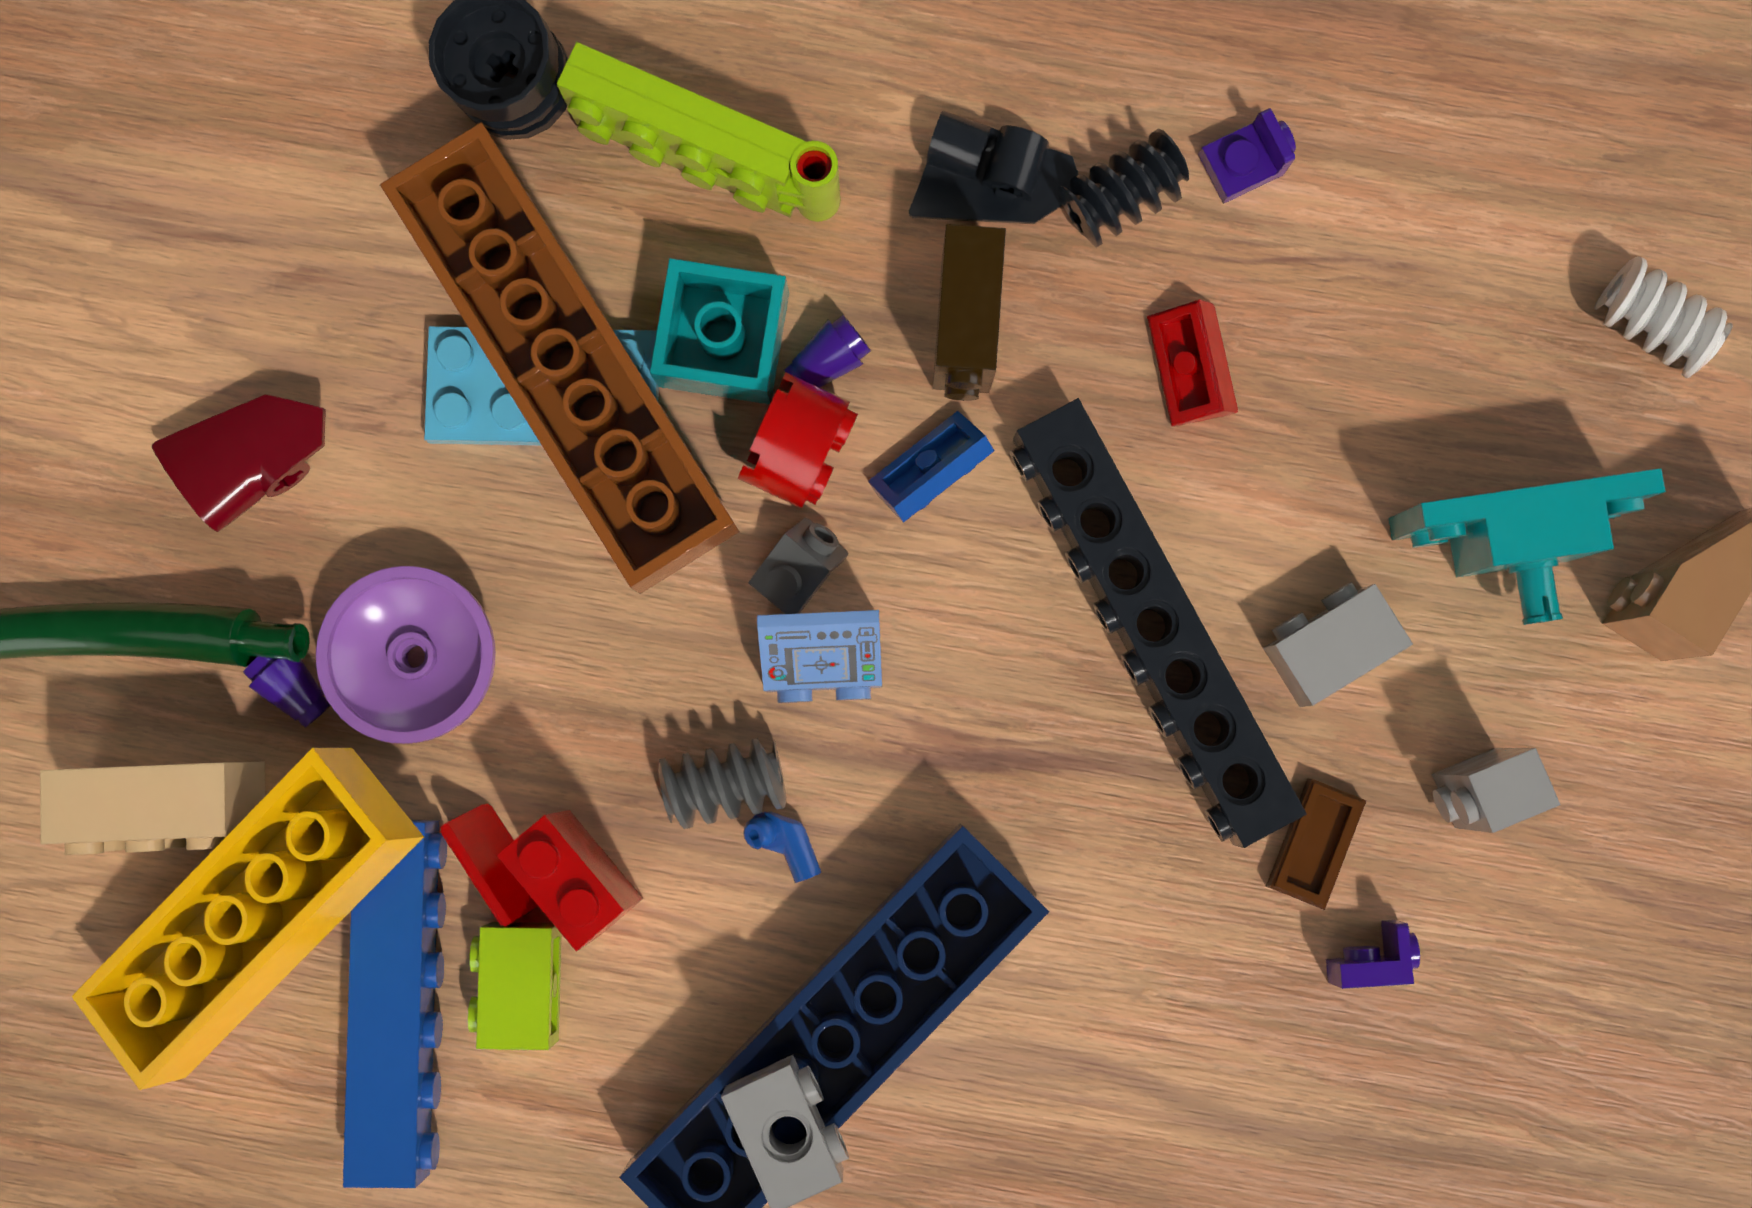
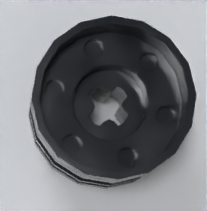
M454 0L437 18L428 41L431 71L441 90L474 123L479 124L482 122L489 134L506 140L531 138L549 129L566 111L567 105L557 86V82L569 58L563 45L549 29L542 16L526 0ZM507 72H509V73L514 74V75H516V76L512 79L511 77L504 76V75H505Z

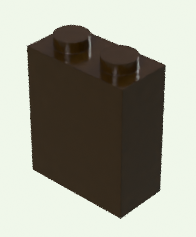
M946 224L942 253L933 389L945 390V398L972 401L979 399V393H990L997 368L1006 228Z

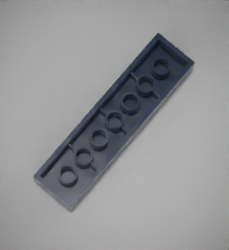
M959 823L630 1159L619 1178L649 1208H762L767 1203L766 1197L721 1098L726 1085L793 1055L799 1069L809 1066L818 1082L823 1101L815 1105L825 1127L835 1123L839 1129L1029 934L1049 911ZM784 1116L772 1124V1131L775 1137L783 1143L794 1144L806 1136V1129L803 1123L795 1117Z

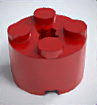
M785 372L780 384V389L782 390L777 389L749 450L751 452L747 462L756 465V467L752 469L743 465L738 480L802 508L805 501L816 505L817 501L821 498L834 467L824 463L830 449L838 453L840 452L851 432L858 413L847 409L850 401Z

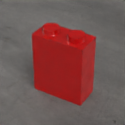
M570 810L543 815L496 855L576 952L601 936L644 899Z

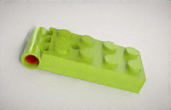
M576 42L557 82V86L568 107L567 110L578 125L577 130L585 137L603 145H608L610 139L629 147V153L633 157L653 167H660L662 162L682 170L681 176L685 180L700 188L712 190L713 186L716 185L733 192V199L736 202L756 212L763 213L767 207L791 217L794 208L797 207L801 215L808 220L820 222L828 220L838 211L841 201L838 159L834 150L826 143L821 141L806 142Z

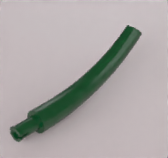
M78 603L0 609V659L50 656H127L188 660L247 667L257 657L300 662V658H305L310 644L309 632L305 625L262 622L258 613L249 608L176 603Z

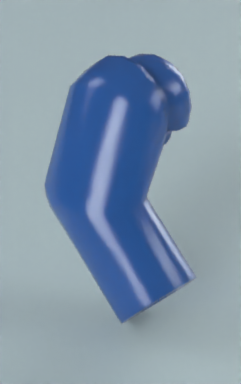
M772 811L756 814L747 821L743 832L747 844L757 850L762 847L785 855L795 883L822 873L806 829L801 822Z

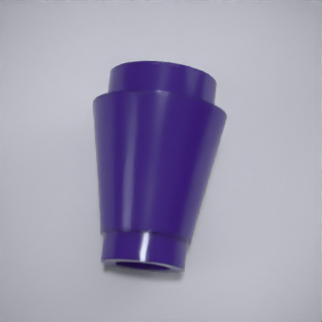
M842 315L833 323L828 319L784 371L821 388L864 365L861 359L870 353L871 349L847 318Z
M257 657L243 671L252 681L249 685L250 689L295 721L298 720L304 728L313 723L331 706L301 658L300 662H292L286 659Z

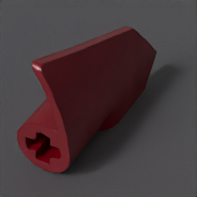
M264 394L159 439L152 444L151 448L172 482L194 512L212 530L220 532L258 503L265 495L267 497L278 496L304 479L310 470L306 460L325 446L326 409Z

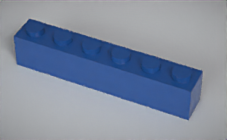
M411 820L424 838L351 910L343 1188H416L430 1175V1170L436 1169L438 1164L440 1140L437 1132H431L432 1109H437L440 1102L441 1076L439 1072H433V1048H439L441 1044L443 1019L441 1012H434L435 988H440L443 983L444 956L442 952H436V928H442L444 925L446 900L444 893H437L438 869H443L447 860V842L442 834L439 833V820Z

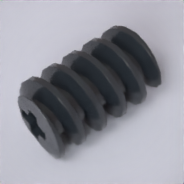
M1157 129L1149 135L1148 143L1137 140L1129 146L1128 154L1120 151L1114 153L1109 158L1108 166L1103 163L1093 165L1090 168L1089 178L1081 174L1074 176L1070 180V191L1066 187L1059 185V195L1076 229L1097 248L1103 244L1099 227L1105 225L1111 233L1118 236L1122 233L1120 215L1125 214L1135 225L1142 222L1139 204L1144 202L1156 214L1162 210L1159 197L1160 192L1164 191L1175 203L1182 199L1179 182L1181 180L1186 182L1189 180V170L1185 158L1173 139L1164 130Z

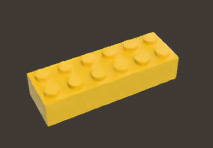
M312 748L71 997L139 1090L184 1079L424 836L353 748Z

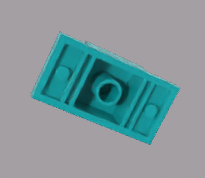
M1662 468L1425 502L1388 518L1392 541L1411 538L1413 548L1447 543L1448 539H1450L1456 578L1509 570V574L1515 573L1523 615L1522 624L1528 625L1563 619L1562 613H1560L1552 567L1559 566L1558 563L1568 562L1614 549L1609 520L1619 518L1621 514L1644 510V499L1665 493L1666 490Z

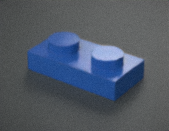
M956 411L868 480L878 497L904 523L916 512L925 508L934 498L963 475L971 472L977 464L995 450L986 435L959 411Z

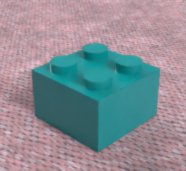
M669 258L650 374L657 386L770 405L789 299L786 276Z

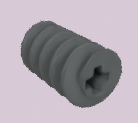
M758 738L752 739L749 757L747 758L742 756L735 743L729 744L726 762L723 763L719 761L712 748L706 749L703 767L700 768L696 766L689 753L682 755L680 772L674 773L666 758L659 759L660 786L669 821L672 823L673 815H675L683 829L693 827L696 810L699 811L707 824L715 823L719 805L722 806L730 819L739 818L742 800L746 802L753 814L762 813L765 795H768L777 810L785 808L786 789L775 740L772 752L767 753Z

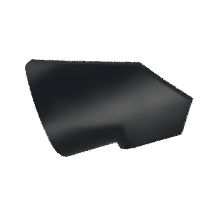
M942 111L931 139L926 166L910 206L909 216L923 219L1036 224L1063 206L1059 195V185L1066 187L1070 191V180L1079 173L1073 156L1049 149L1048 140L1033 131L1011 125L1002 126L1000 130Z

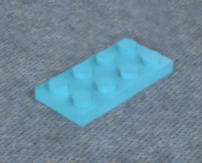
M429 326L424 440L430 444L542 446L468 327ZM613 330L659 402V387L650 374L657 330Z

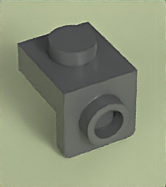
M804 518L782 536L748 583L783 613L799 614L831 572L845 560L849 553L839 544L836 535L830 529L821 524L813 523L808 518Z

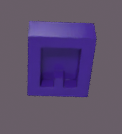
M1268 108L1258 113L1252 124L1203 146L1198 155L1224 204L1283 176L1295 160L1296 144L1288 125L1282 120L1277 121L1272 109Z
M1382 920L1384 955L1380 956V947L1343 948L1344 958L1326 959L1328 983L1342 989L1414 984L1413 969L1418 968L1420 965V948L1415 933H1409L1408 923L1397 920Z

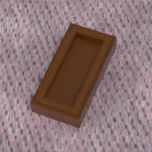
M1307 778L1299 799L1307 815L1290 823L1266 887L1325 910L1366 800L1317 780Z

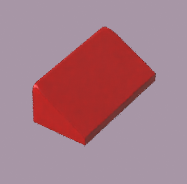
M1199 299L1147 316L1171 426L1175 427L1237 413V402L1214 304Z
M482 804L440 826V833L501 926L506 927L513 924L539 907L496 856L512 843L514 839L490 804Z

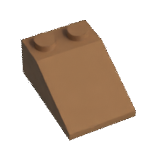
M1752 508L1737 512L1632 575L1631 578L1625 577L1621 580L1609 596L1607 605L1612 609L1602 624L1660 661L1712 656L1752 592Z

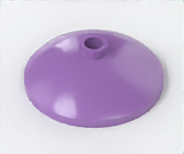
M414 566L391 567L370 573L359 579L341 593L332 604L318 634L316 669L327 701L339 717L349 726L370 738L384 742L420 743L438 738L454 730L478 708L488 691L493 677L496 656L495 640L492 627L484 609L478 600L460 583L442 573L427 568ZM420 646L425 653V659L419 667L413 668L408 662V653L412 648Z

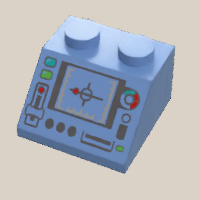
M879 610L757 615L763 690L767 693L777 692L778 703L812 702V691L836 690V700L871 699V688H882Z

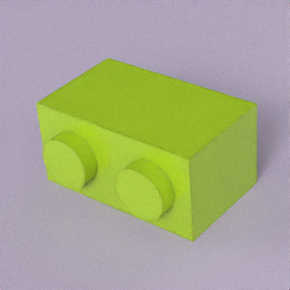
M491 922L480 927V936L472 938L469 958L471 972H478V996H472L469 1002L468 1029L469 1032L477 1033L476 1049L549 1050L559 1041L562 934L553 923L515 922L504 927L499 922Z

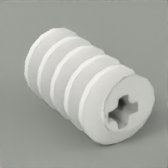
M1637 256L1629 260L1611 280L1596 302L1595 309L1597 310L1603 305L1609 307L1603 324L1608 328L1623 317L1629 320L1623 338L1626 340L1632 339L1643 330L1646 331L1648 335L1642 349L1646 353L1651 352L1662 343L1666 344L1667 349L1662 363L1666 366L1682 355L1686 357L1687 361L1681 375L1689 378L1716 355L1730 334L1733 325L1732 323L1726 324L1727 313L1722 308L1715 307L1705 312L1707 307L1705 297L1696 294L1685 300L1687 287L1683 283L1675 282L1665 288L1667 273L1663 270L1656 269L1645 275L1648 266L1647 260Z

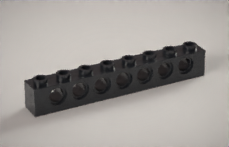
M1077 398L1018 429L1013 438L1016 448L1010 450L1012 460L1025 481L1033 478L1044 498L1039 500L1037 504L1044 520L1053 532L1061 529L1067 539L1071 550L1065 552V556L1073 573L1080 583L1087 580L1091 583L1099 598V601L1093 603L1095 613L1106 632L1111 634L1117 631L1127 650L1126 653L1121 655L1122 662L1137 686L1142 683L1146 684L1155 701V704L1149 706L1151 716L1165 738L1173 734L1184 754L1177 758L1178 765L1187 782L1194 790L1200 786L1202 787L1212 806L1205 810V814L1218 838L1222 842L1230 839L1234 846L1246 848L1307 815L1080 399ZM1061 459H1070L1076 462L1082 470V482L1076 486L1060 484L1053 475V464ZM1089 509L1103 512L1110 523L1108 535L1102 538H1094L1086 534L1080 522L1082 512ZM1118 559L1126 560L1135 567L1137 582L1133 589H1120L1111 582L1109 566L1112 561ZM1143 610L1155 611L1164 620L1165 632L1157 642L1146 640L1138 631L1137 619ZM1173 661L1185 663L1192 671V685L1183 694L1173 691L1166 682V669ZM1203 712L1213 714L1221 726L1219 738L1209 746L1202 744L1194 733V723ZM1233 764L1241 765L1249 777L1246 791L1238 797L1230 796L1223 787V775L1227 768Z

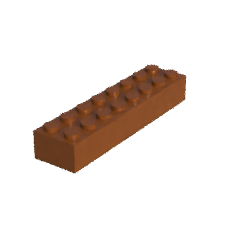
M482 122L380 184L630 588L639 594L645 592L740 532Z

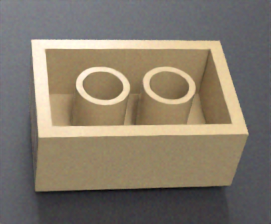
M265 762L40 770V844L65 843V855L104 853V851L126 850L127 853L152 852L185 847L186 850L215 849L265 797Z

